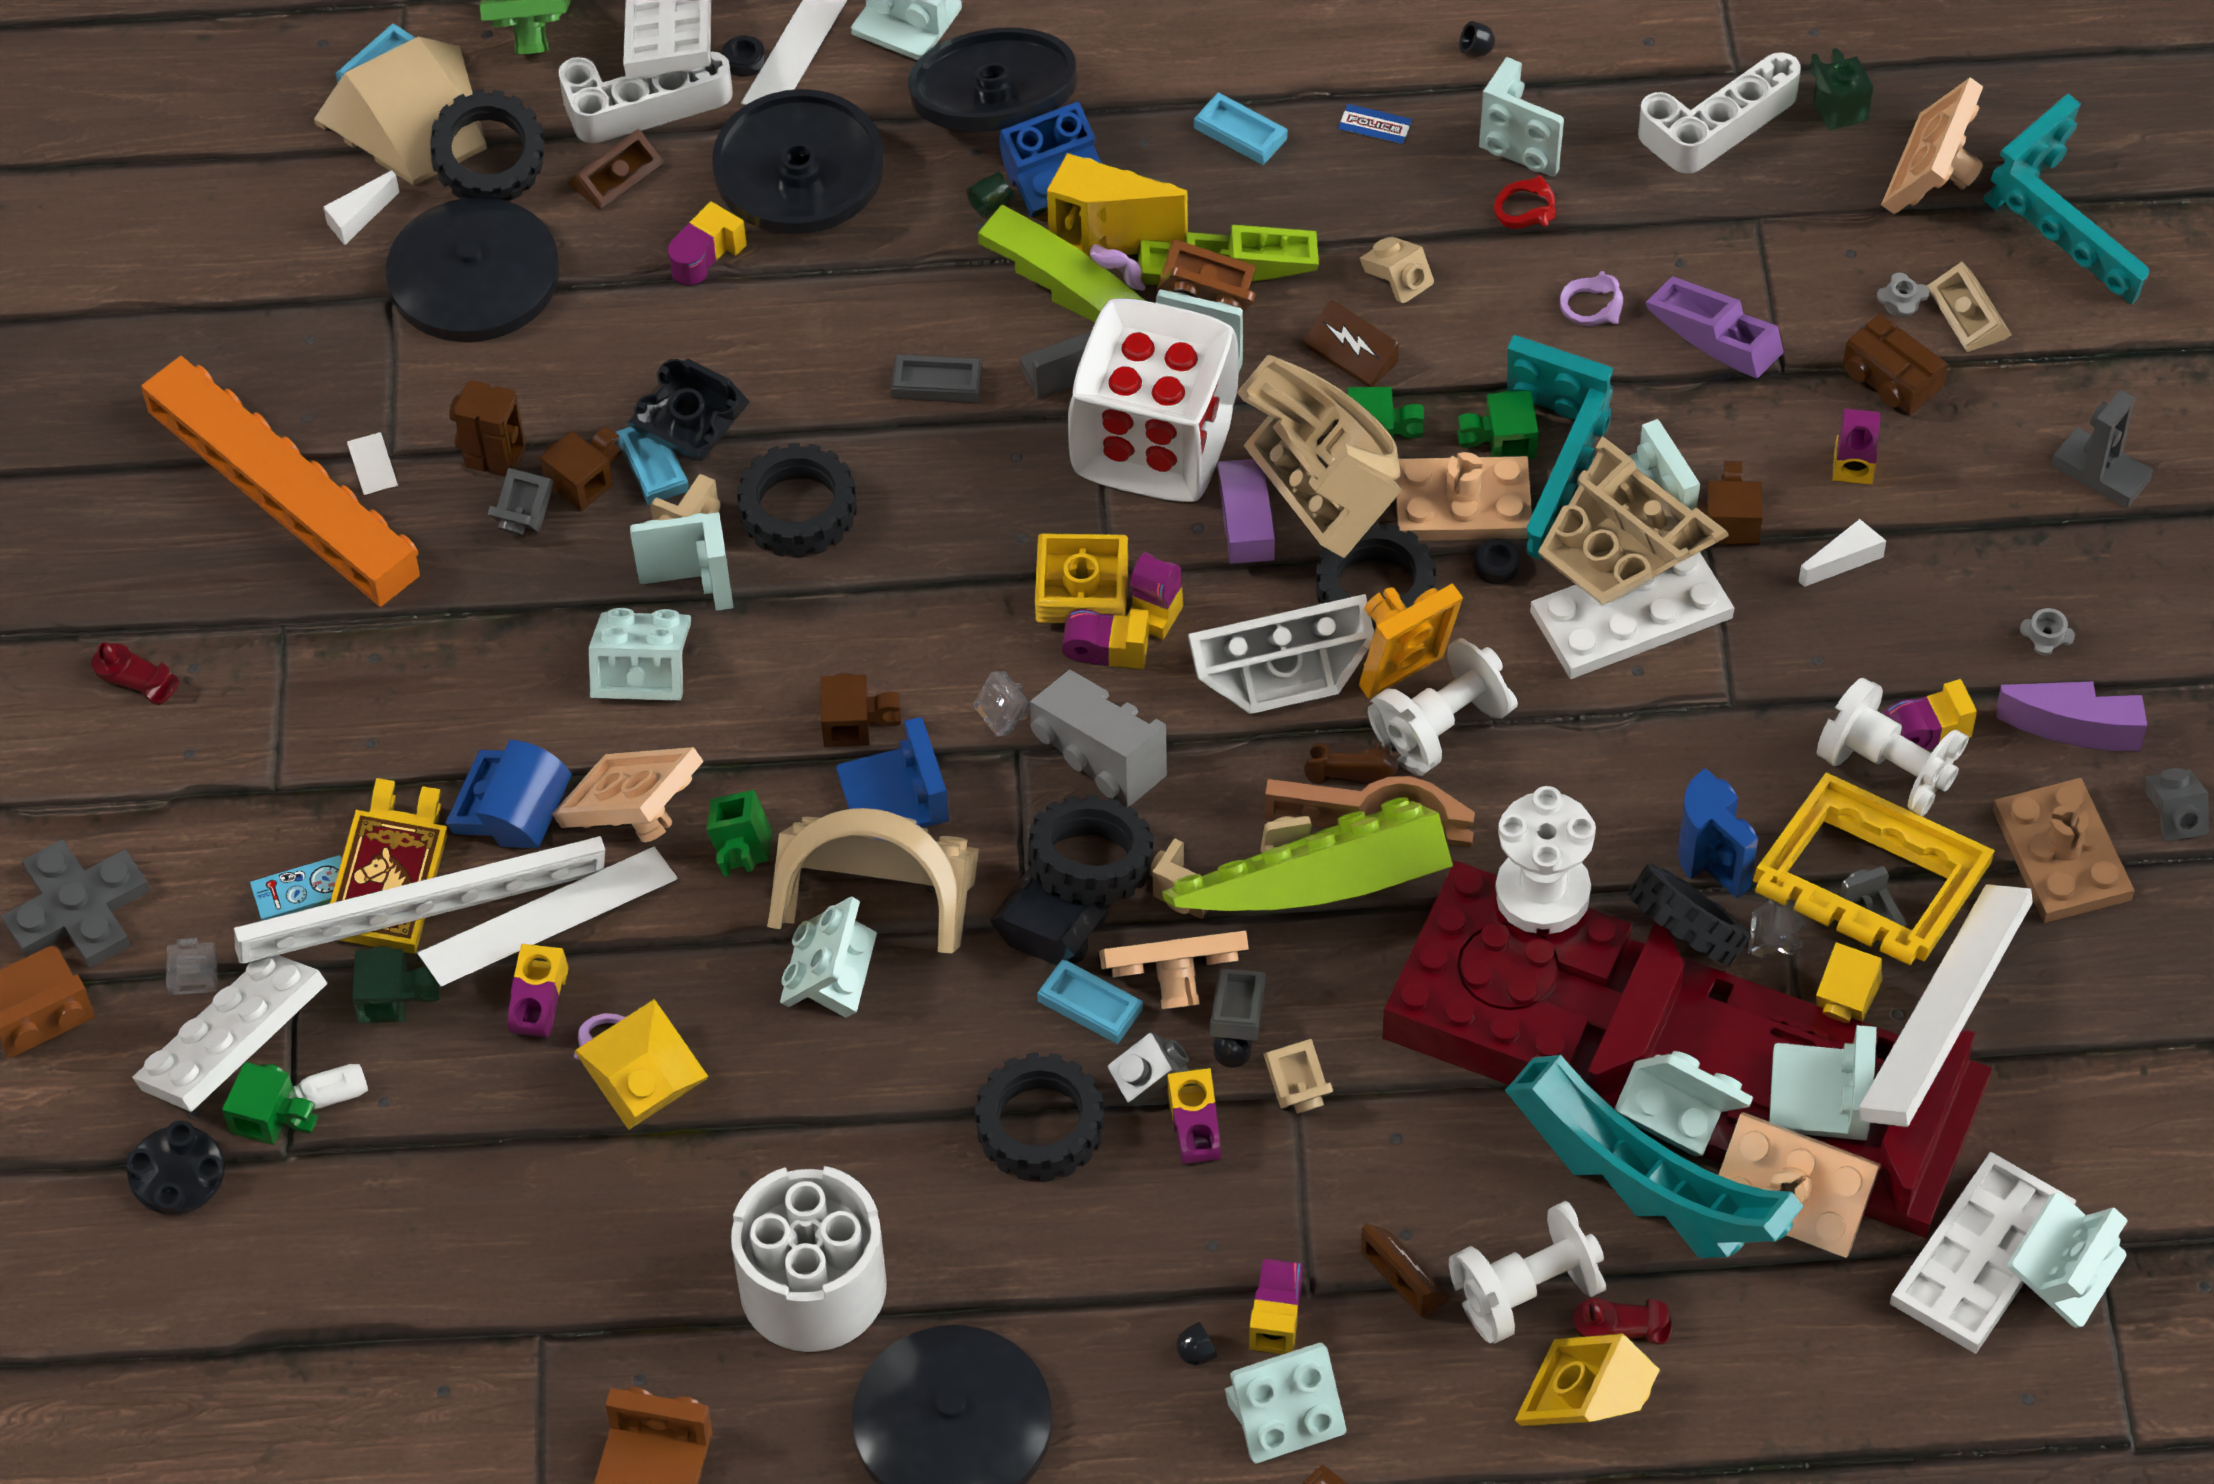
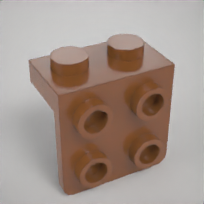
M1173 239L1169 246L1156 291L1158 292L1162 289L1170 292H1182L1192 297L1222 302L1241 308L1244 313L1253 304L1256 295L1254 292L1249 291L1256 266Z
M50 946L0 970V1045L8 1060L96 1018L78 974L73 976L57 947Z
M629 1387L626 1390L610 1388L605 1404L610 1430L594 1484H698L713 1433L708 1405H703L696 1399L686 1396H678L674 1399L654 1396L649 1391L637 1387Z

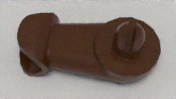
M1378 742L1373 749H1366L1361 753L1330 752L1328 745L1315 743L1310 750L1312 758L1306 761L1304 771L1308 780L1315 784L1323 783L1329 777L1373 783L1386 777H1395L1399 765L1397 760L1391 755V747L1388 743L1382 749V742Z

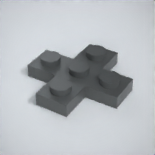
M63 839L22 860L27 875L40 895L1 915L5 927L25 958L68 936L90 969L131 946L128 936L112 912L150 892V888L146 878L126 849L85 871Z

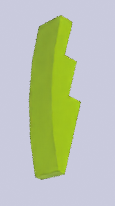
M1004 205L997 209L978 232V242L980 245L1015 262V273L1052 290L1053 302L1093 322H1096L1103 307L1111 299H1137L1145 301L1106 268L1097 265L1092 258L1038 223Z
M1231 225L1229 235L1186 232L1184 238L1185 243L1256 266L1252 281L1275 279L1315 271L1319 266L1316 231ZM1140 241L1138 262L1141 267V282L1143 284L1158 285L1171 242Z

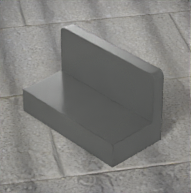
M1092 331L1020 357V369L1037 399L1073 387L1081 357Z

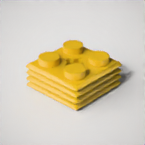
M1039 534L1035 586L1036 621L1039 623H1066L1067 615L1072 611L1080 609L1092 610L1099 614L1126 616L1128 537L1126 535Z

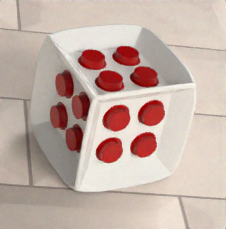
M1137 299L1109 300L1095 322L1081 357L1069 405V452L1071 464L1075 472L1092 482L1122 491L1168 501H1198L1210 483L1231 423L1233 404L1238 388V341L1234 329L1219 319L1190 310Z

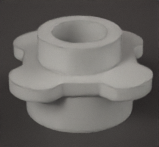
M1905 273L1893 274L1888 286L1880 288L1877 292L1878 301L1884 304L1886 310L1896 317H1909L1915 314L1919 308V302L1927 300L1929 297L1928 287L1923 284H1916Z
M2052 608L2038 610L2032 616V619H2025L2020 626L2021 634L2031 639L2035 644L2034 650L2040 655H2050L2054 648L2062 644L2070 645L2075 638V632L2068 628V621L2065 615Z

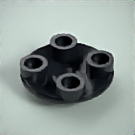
M183 1120L175 1121L168 1127L148 1135L128 1155L126 1160L128 1182L134 1196L145 1207L162 1214H183L203 1206L216 1194L225 1173L224 1156L217 1142L204 1131L194 1128L191 1123Z

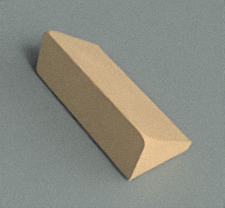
M1960 262L1927 285L1930 294L1967 352L2005 340L2012 335L1973 272L1963 262Z

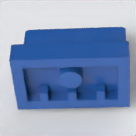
M922 717L904 721L906 740L899 741L900 749L837 765V775L848 809L869 808L888 811L916 820V824L921 828L949 821L947 790Z

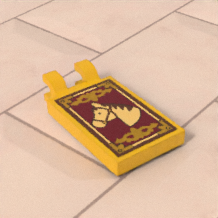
M376 778L370 812L355 811L330 904L437 877L448 836L447 826L437 824L441 812V804L438 803L441 795L440 789L422 786L417 814L393 810L396 802V795H393L395 781ZM425 918L339 940L416 954Z

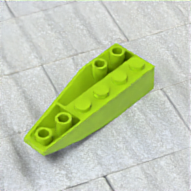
M1402 797L1381 804L1382 811L1367 816L1364 811L1343 815L1338 818L1339 825L1269 849L1251 858L1225 863L1219 866L1217 871L1204 876L1193 874L1179 878L1173 882V888L1162 891L1164 901L1177 908L1219 911L1278 910L1321 905L1366 895L1452 867L1453 864L1439 813L1421 805V803L1409 802L1407 797Z

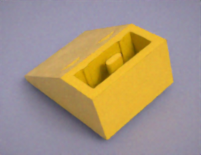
M1067 153L1047 189L1049 231L1075 246L1090 258V250L1094 244L1108 250H1119L1126 255L1138 254L1141 240L1171 242L1173 239L1184 242L1186 232H1188L1187 190L1178 188L1171 183H1162L1137 175L1129 170H1121L1101 164L1091 158H1082Z

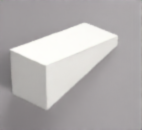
M391 170L323 207L328 226L344 245L399 193L396 174Z
M1859 519L1801 565L1798 582L1806 587L1883 558L1886 540Z

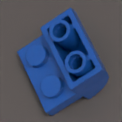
M1079 101L1008 127L1000 132V151L1011 185H1017L1031 217L1048 211L1047 189L1067 153L1082 158H1091L1102 164L1094 147L1096 138Z
M509 740L504 751L479 750L447 818L446 825L453 834L493 836L500 847L539 848L553 818L552 813L558 807L572 774L563 762L553 754L527 742Z
M1704 768L1690 781L1685 792L1678 842L1679 863L1690 879L1705 869L1732 895L1739 898L1751 888L1758 837L1748 822L1736 818L1739 797L1732 786L1724 779H1717L1710 771Z

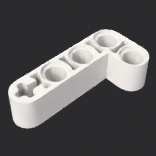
M710 52V66L702 67L694 72L674 71L661 73L649 79L640 77L626 78V76L602 83L593 62L581 57L565 61L558 71L563 103L575 133L580 140L591 144L631 134L638 128L641 131L726 105L733 95L729 60L718 52Z
M1781 52L1769 55L1692 110H1689L1676 98L1667 93L1657 92L1647 95L1642 100L1640 109L1639 139L1648 149L1674 170L1685 174L1695 173L1775 118L1796 101L1801 70L1800 62L1796 57Z

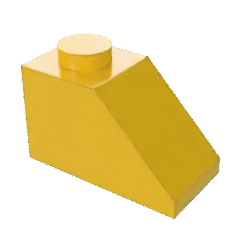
M1836 942L1816 994L1817 1006L1824 1008L1822 1013L1831 1019L1843 1023H1850L1851 1018L1863 1022L1882 982V958Z

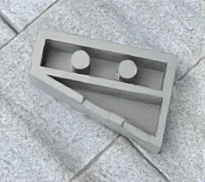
M1069 669L1030 701L1031 729L1044 744L1051 743L1063 753L1065 760L1074 770H1083L1095 780L1097 787L1106 797L1112 799L1115 797L1127 808L1167 776L1166 724L1158 719H1155L1150 724L1135 716L1138 714L1137 707L1128 702L1121 707L1107 700L1109 697L1107 690Z

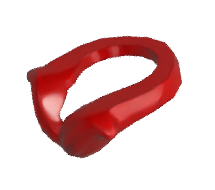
M1537 175L1533 179L1516 181L1506 185L1495 200L1494 212L1498 221L1503 226L1511 229H1521L1537 224L1547 227L1548 223L1553 221L1557 215L1555 195L1542 175ZM1518 191L1537 193L1549 203L1548 206L1533 208L1519 216L1507 215L1502 210L1506 198Z

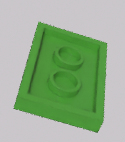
M481 0L479 4L481 21L492 20V27L512 25L516 54L544 52L549 50L548 41H546L545 22L558 21L561 13H566L571 0Z

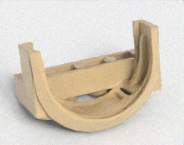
M1267 355L1237 391L1243 401L1268 415L1243 446L1320 545L1345 558L1402 491L1395 482L1401 474L1396 444L1388 431L1371 413L1339 388L1301 367L1275 356ZM1339 419L1338 424L1327 435V437L1322 441V443L1316 446L1317 440L1321 436L1326 435L1331 430L1334 420ZM1317 454L1329 465L1327 469L1320 462Z
M855 808L834 812L822 818L802 817V822H794L792 826L779 833L767 927L781 929L783 923H795L801 868L841 872L934 886L939 905L938 952L954 953L961 946L967 891L975 885L979 848L967 847V839L952 836H940L939 842H936L928 834V829L918 826L916 820L878 809Z

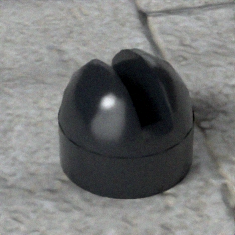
M1469 21L1461 32L1459 41L1461 52L1479 57L1485 56L1492 51L1495 45V38L1491 28L1482 23Z
M1214 1038V1057L1221 1065L1230 1068L1240 1067L1250 1059L1252 1052L1251 1040ZM1235 1041L1243 1044L1244 1046L1241 1048L1240 1045Z
M1200 1321L1187 1327L1179 1334L1176 1343L1177 1351L1181 1359L1187 1364L1197 1366L1218 1357Z

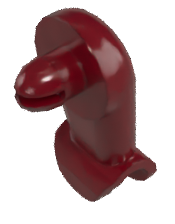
M101 642L91 660V666L100 679L140 691L147 700L156 705L166 702L173 695L179 684L178 677L170 673L166 664L161 662L159 666H156L130 652L123 644Z
M1590 1298L1578 1304L1572 1318L1575 1330L1581 1337L1624 1334L1628 1339L1647 1337V1340L1652 1344L1664 1345L1669 1341L1672 1334V1320L1666 1303L1654 1299H1647L1645 1305L1613 1303L1603 1298Z

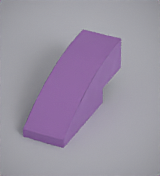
M1672 276L1646 301L1649 311L1689 343L1716 360L1758 379L1784 353L1778 326L1743 314L1741 301Z
M1254 459L1218 461L1217 472L1230 564L1275 560V537L1265 473Z
M2093 681L2001 685L1995 710L1997 719L2020 730L2052 741L2084 748L2108 751H2141L2147 729L2142 695L2096 697Z

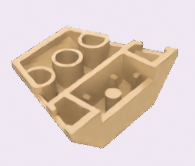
M418 36L345 72L315 116V125L323 130L327 128L341 135L344 138V143L352 148L355 146L362 148L374 156L376 163L389 171L392 170L397 176L413 186L438 174L437 171L433 170L431 162L430 138L432 136V125L435 120L439 119L441 109L446 104L451 106L455 97L464 94L465 97L472 95L460 46ZM475 121L461 128L455 135L451 146L453 155L458 163L487 149L480 121Z
M1602 436L1596 446L1598 453L1588 471H1582L1578 479L1580 485L1569 505L1563 506L1538 553L1540 557L1598 603L1604 605L1631 593L1667 569L1728 537L1729 534L1696 507L1693 510L1689 509L1637 469L1631 457Z

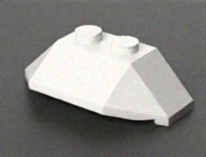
M1366 594L1188 634L1198 680L1248 714L1339 694L1366 651L1369 650L1373 639L1374 629L1372 620L1364 610L1367 603Z

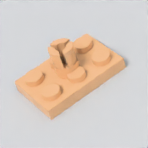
M1971 77L1919 114L1881 204L1891 213L1896 214L1909 204L1912 206L1916 205L1927 191L1934 186L1936 188L1942 187L1949 179L1954 182V185L1963 190L1980 173L1983 166L1982 161L1963 149V145L1966 142V136L1963 134L1967 125L1975 118L1979 111V106L1976 103L1983 89V86Z
M1461 452L1458 453L1457 458L1452 456L1451 458L1399 459L1401 474L1395 482L1402 490L1396 497L1397 526H1400V531L1404 533L1408 530L1418 536V541L1529 539L1527 525L1532 516L1528 456L1478 457L1472 453Z
M694 747L605 754L554 810L552 815L561 828H589L599 825L618 826L631 823L636 830L635 833L642 842L653 841L666 832L664 828H670L672 825V819L665 811V804L675 793L689 785L692 780L691 775L703 763V760Z
M1238 931L1103 949L1099 951L1101 970L1112 968L1113 977L1144 973L1143 964L1156 962L1157 977L1160 982L1162 995L1161 1007L1162 1009L1200 1004L1199 995H1197L1193 957L1206 956L1207 965L1239 961V951L1249 950L1247 932Z
M1742 1112L1737 1121L1719 1176L1764 1190L1793 1192L1804 1207L1792 1220L1793 1226L1786 1235L1847 1258L1881 1164Z

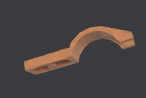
M1411 776L1386 777L1368 784L1362 791L1268 779L1265 792V820L1274 821L1286 816L1293 818L1309 816L1312 826L1324 828L1339 825L1338 818L1343 815L1364 811L1367 816L1382 811L1381 804L1387 801L1407 797L1409 802L1421 803V805L1439 813L1447 844L1472 847L1474 833L1467 829V826L1473 827L1475 812L1431 782Z

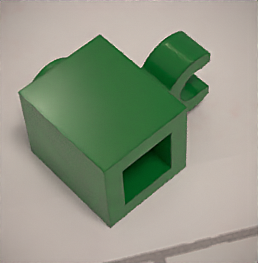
M1348 387L1347 395L1371 413L1392 438L1393 434H1400L1407 438L1423 437V405L1408 404L1400 409H1393L1392 387Z
M1508 390L1487 394L1485 416L1481 417L1474 413L1458 416L1460 428L1457 430L1459 447L1471 448L1480 445L1482 442L1489 441L1491 457L1528 456V460L1536 459L1539 432L1531 390Z
M755 790L710 799L706 830L717 852L716 862L723 876H730V869L742 866L745 867L747 872H752L757 863L769 861L772 827Z
M244 1062L222 1109L230 1134L270 1145H275L284 1124L296 1131L311 1134L319 1117L312 1113L315 1106L314 1102L299 1097L289 1098L293 1085L288 1073L272 1064H262L259 1066Z

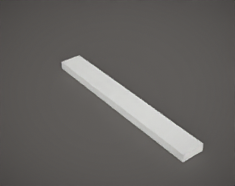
M601 836L235 927V951L239 964H244L585 878L604 869L605 847Z
M1985 885L1859 1106L1861 1121L1904 1127L1909 1126L2032 905L2033 900L2030 888Z

